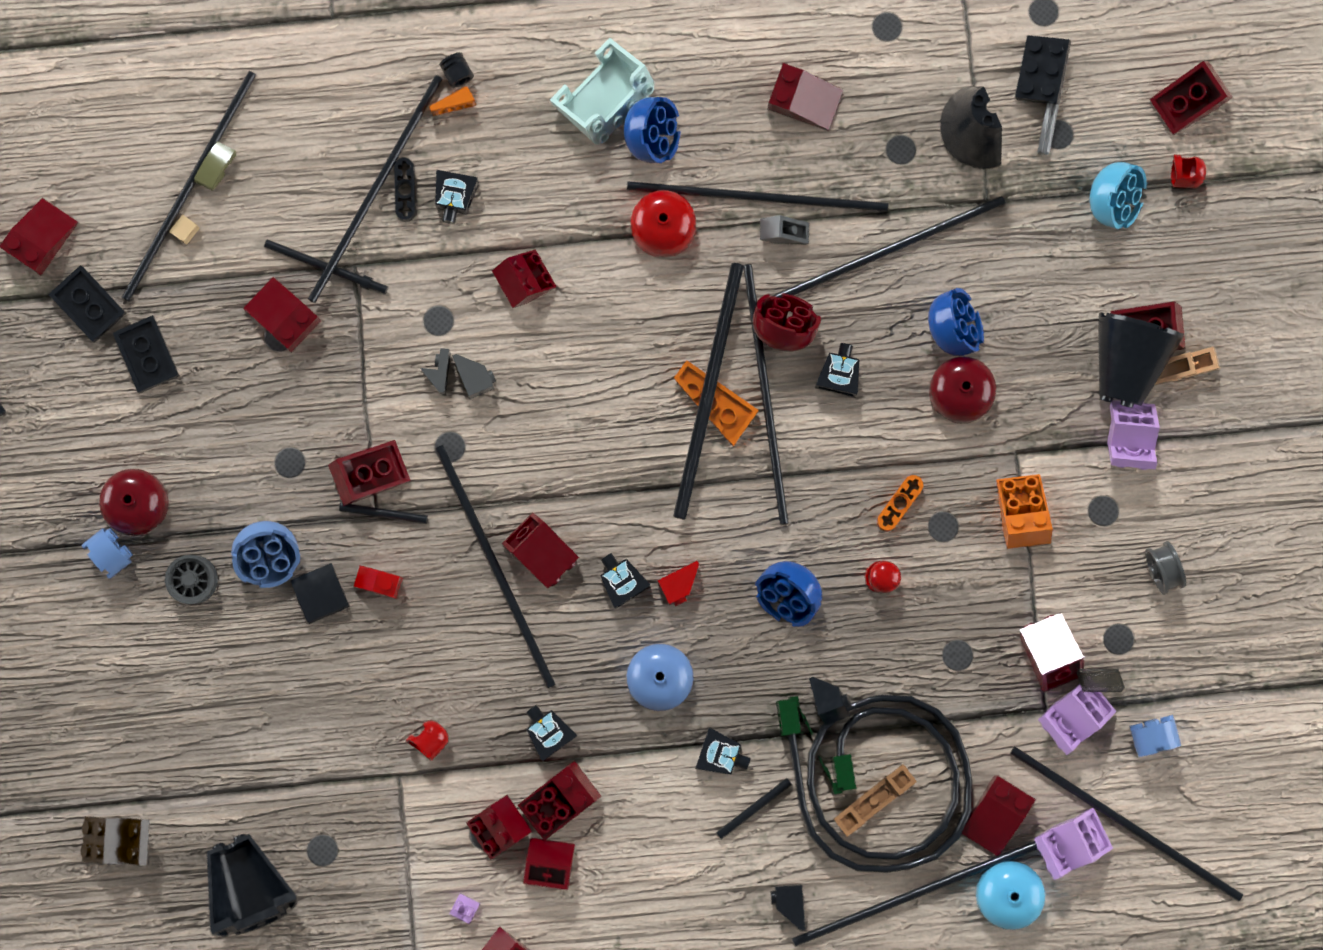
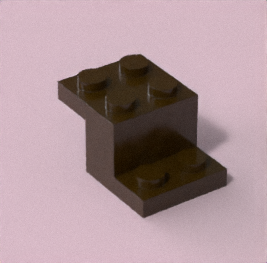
M85 816L82 825V832L84 834L83 845L81 846L82 862L147 865L148 819Z

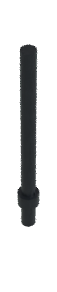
M268 239L264 244V247L321 270H324L328 264L325 261ZM337 266L332 273L357 283L366 290L372 289L386 295L389 288L386 285L373 281L372 277L360 276Z

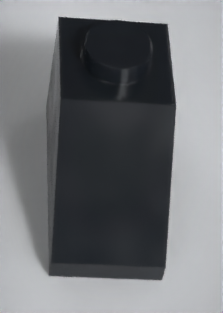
M815 677L809 678L818 715L825 725L851 716L848 708L851 707V702L847 694H843L839 687Z
M802 884L774 885L775 891H770L771 905L775 904L776 909L800 931H805Z

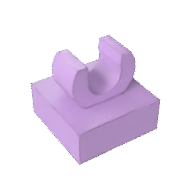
M460 893L450 914L470 924L480 903Z

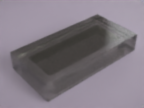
M1079 669L1076 673L1082 692H1122L1125 689L1119 669Z

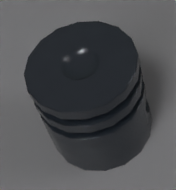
M462 52L454 53L439 63L451 88H458L474 78Z

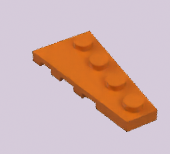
M686 360L675 375L674 380L693 402L699 406L706 373ZM717 381L709 420L734 447L759 410Z

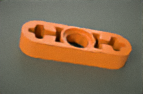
M908 476L879 514L877 525L881 530H893L923 489V481L919 476ZM916 480L918 482L916 485L918 490L913 489L909 495L913 496L910 500L906 494L900 491L903 489L906 492L910 486L907 482ZM895 498H904L906 500V507L904 509H897L894 506ZM890 507L893 512L900 514V516L894 515L891 519L892 526L888 524L885 527L883 526L884 521L881 518L882 516L888 517L891 511L887 509Z

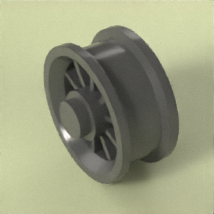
M1169 541L1164 542L1160 548L1154 550L1147 548L1145 550L1149 573L1163 595L1168 594L1169 589L1174 587H1186V576L1182 563Z
M184 555L178 557L169 565L165 574V585L167 591L175 600L185 604H198L208 600L214 594L218 585V574L215 566L208 559L198 555Z

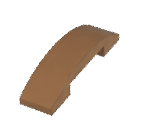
M902 764L850 804L833 820L845 836L848 837L917 781L905 765Z

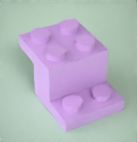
M1113 400L1110 404L1112 420L1107 440L1111 465L1120 468L1134 467L1141 470H1156L1155 447L1160 427L1155 404L1143 403L1142 406L1134 404L1133 408L1120 405L1121 401Z
M1087 677L1072 691L1056 701L1038 720L1043 729L1056 741L1057 746L1068 755L1083 740L1101 729L1116 713V710L1091 679Z
M1094 808L1084 811L1077 817L1054 825L1034 838L1037 849L1042 854L1047 869L1054 880L1061 878L1071 870L1096 861L1113 849Z

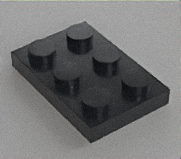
M1027 35L1015 94L1016 100L1059 105L1071 46L1070 39Z
M82 265L48 294L93 343L127 314Z
M152 315L113 332V336L139 394L180 376L155 316Z

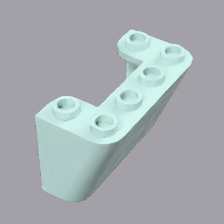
M611 38L595 52L601 64L573 93L564 84L550 99L553 106L596 145L605 143L610 134L623 124L630 108L637 101L650 96L654 91V81L646 66ZM608 48H610L609 52L605 56H603L604 52ZM565 94L564 99L559 102L561 96Z

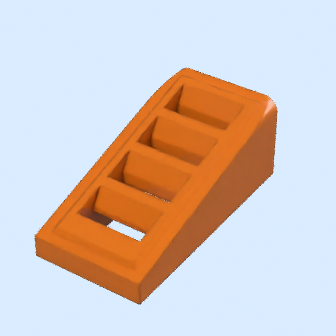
M465 86L430 105L429 109L431 114L436 116L476 106V101L469 88Z

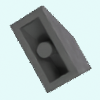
M781 215L761 218L760 240L774 244H809V222Z
M458 354L452 355L470 399L495 389L492 383H495L496 379L492 370L487 371L485 365Z

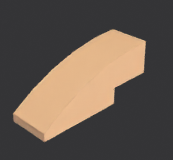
M1210 347L1171 357L1155 385L1219 370L1220 365L1215 348Z

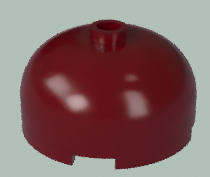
M782 293V298L771 297L770 294L760 297L753 314V327L759 339L769 347L784 352L799 351L810 345L816 337L821 323V317L815 314L810 303L799 297ZM789 311L792 312V316L787 318Z
M966 356L951 358L941 364L933 374L929 385V397L935 411L945 419L957 424H967L982 418L992 407L997 391L996 381L991 370L981 361ZM962 383L970 388L968 390L963 389Z
M125 469L112 475L102 487L99 497V507L105 522L114 530L129 536L145 535L163 522L169 505L167 491L160 480L151 473L140 469ZM132 498L130 503H125V499Z

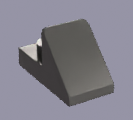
M440 348V354L435 356V367H438V370L420 369L438 392L446 396L451 352L449 349Z

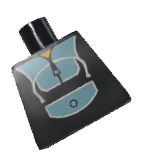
M442 170L436 171L435 205L437 209L444 210L443 222L455 224L457 213H468L479 186L478 177Z
M840 343L838 354L829 352L815 385L816 389L856 398L860 361L857 358L851 357L853 345Z
M612 553L601 559L607 571L600 576L614 609H617L651 587L649 582L627 559L618 563Z
M535 705L526 712L533 722L526 730L542 761L577 737V734L552 710L544 715L540 708Z
M709 728L695 768L731 775L734 766L747 770L751 758L739 754L741 744Z

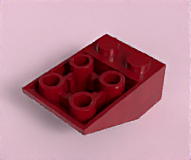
M574 761L517 806L545 841L602 796Z

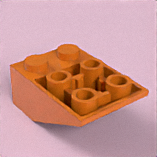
M1040 474L996 479L1002 527L1007 549L1051 544L1053 527Z

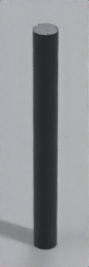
M340 503L339 511L422 524H427L428 515L355 504L343 506V503Z
M788 778L784 779L718 830L716 833L722 840L789 788L792 784Z

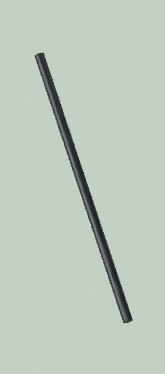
M248 71L121 298L130 301L196 184L194 178L201 164L216 142L220 141L254 81L256 74L252 71Z
M435 75L308 297L309 301L316 303L441 84L443 79L440 76Z
M627 181V190L654 192L667 190L681 195L888 212L889 203Z
M1003 196L995 198L772 296L782 298V293L794 296L1005 204Z
M752 264L743 265L779 521L780 525L789 524L764 347L763 342L759 339L753 327V314L757 305Z
M443 445L438 446L435 450L547 688L556 685L449 456Z
M1015 746L1011 750V755L1238 902L1242 899L1243 894L1022 750Z
M1036 841L792 938L795 947L981 873L998 863L1010 861L1038 850Z

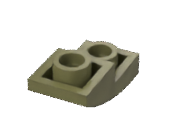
M217 141L201 164L194 182L213 191L225 177L224 170L236 157V150Z

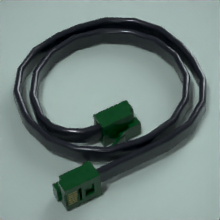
M900 695L870 696L853 702L851 707H848L849 711L876 702L910 703L933 714L953 738L961 760L964 779L963 811L952 835L931 854L905 863L882 866L856 864L834 853L816 833L806 806L796 734L801 733L798 711L802 722L806 724L811 735H813V732L801 711L798 696L776 701L781 736L788 735L798 806L811 839L830 859L860 872L889 873L909 870L937 860L960 838L972 811L970 763L959 731L938 708L912 696ZM872 707L854 714L843 725L837 738L836 756L830 757L834 783L828 768L824 766L820 755H817L825 775L829 778L832 794L856 789L851 754L844 755V742L850 728L861 718L872 714L896 715L924 727L942 747L951 771L950 802L939 826L923 841L895 853L869 852L843 840L825 820L815 791V755L826 731L835 722L828 725L823 723L808 752L806 784L808 796L818 823L839 846L864 858L897 860L925 850L947 829L959 802L960 777L950 744L929 721L904 709Z

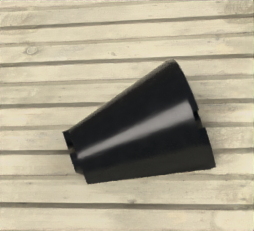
M966 86L957 91L948 100L943 109L940 119L942 141L948 152L961 163L977 169H991L1001 166L1002 125L996 113H991L987 110V104L991 100L985 87Z
M1100 312L1098 316L1100 400L1110 403L1113 402V399L1120 400V405L1133 408L1134 404L1142 406L1182 341L1184 334L1170 328L1164 329L1157 324L1112 313L1104 315L1105 313Z
M250 834L238 835L233 838V843L229 845L219 843L214 845L212 850L207 851L210 932L213 936L227 937V932H234L236 935L262 928L287 914L286 909L289 907L294 909L298 903L294 891Z

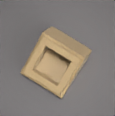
M182 215L169 232L187 245L200 227Z

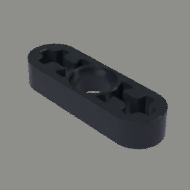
M400 158L394 165L395 213L399 220L409 222L416 215L415 167L409 158ZM404 163L411 167L406 171L407 179H403V172L399 169L403 167ZM401 185H410L411 192L408 195H401L399 193ZM399 199L404 201L412 199L411 202L407 201V207L411 210V212L407 213V216L400 212V210L404 209L403 201L399 202Z

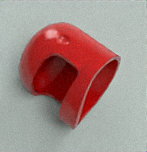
M1174 154L1171 167L1172 187L1197 188L1202 185L1206 177L1205 162L1196 156L1183 158L1179 154Z
M876 561L866 569L864 575L865 583L873 592L880 594L889 593L899 586L901 572L892 562Z
M429 720L422 724L424 730L417 737L410 735L406 742L432 761L446 747L449 742V736L442 725L436 721Z

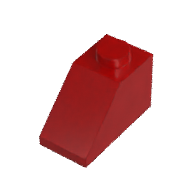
M698 561L657 580L669 606L674 604L677 607L687 602L686 597L690 595L699 568Z
M360 565L353 587L396 599L403 578Z

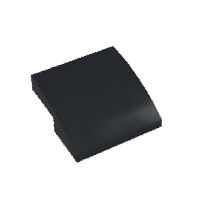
M332 563L290 580L308 624L350 607Z

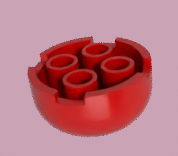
M667 190L651 192L640 199L633 209L631 215L633 239L642 251L658 258L676 256L683 252L694 238L696 231L694 210L690 203L678 193ZM668 218L665 222L659 220Z

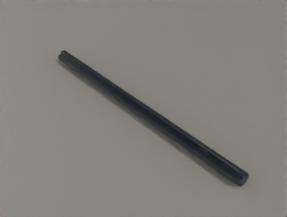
M732 263L675 505L673 516L681 520H685L742 277L744 266L739 263Z

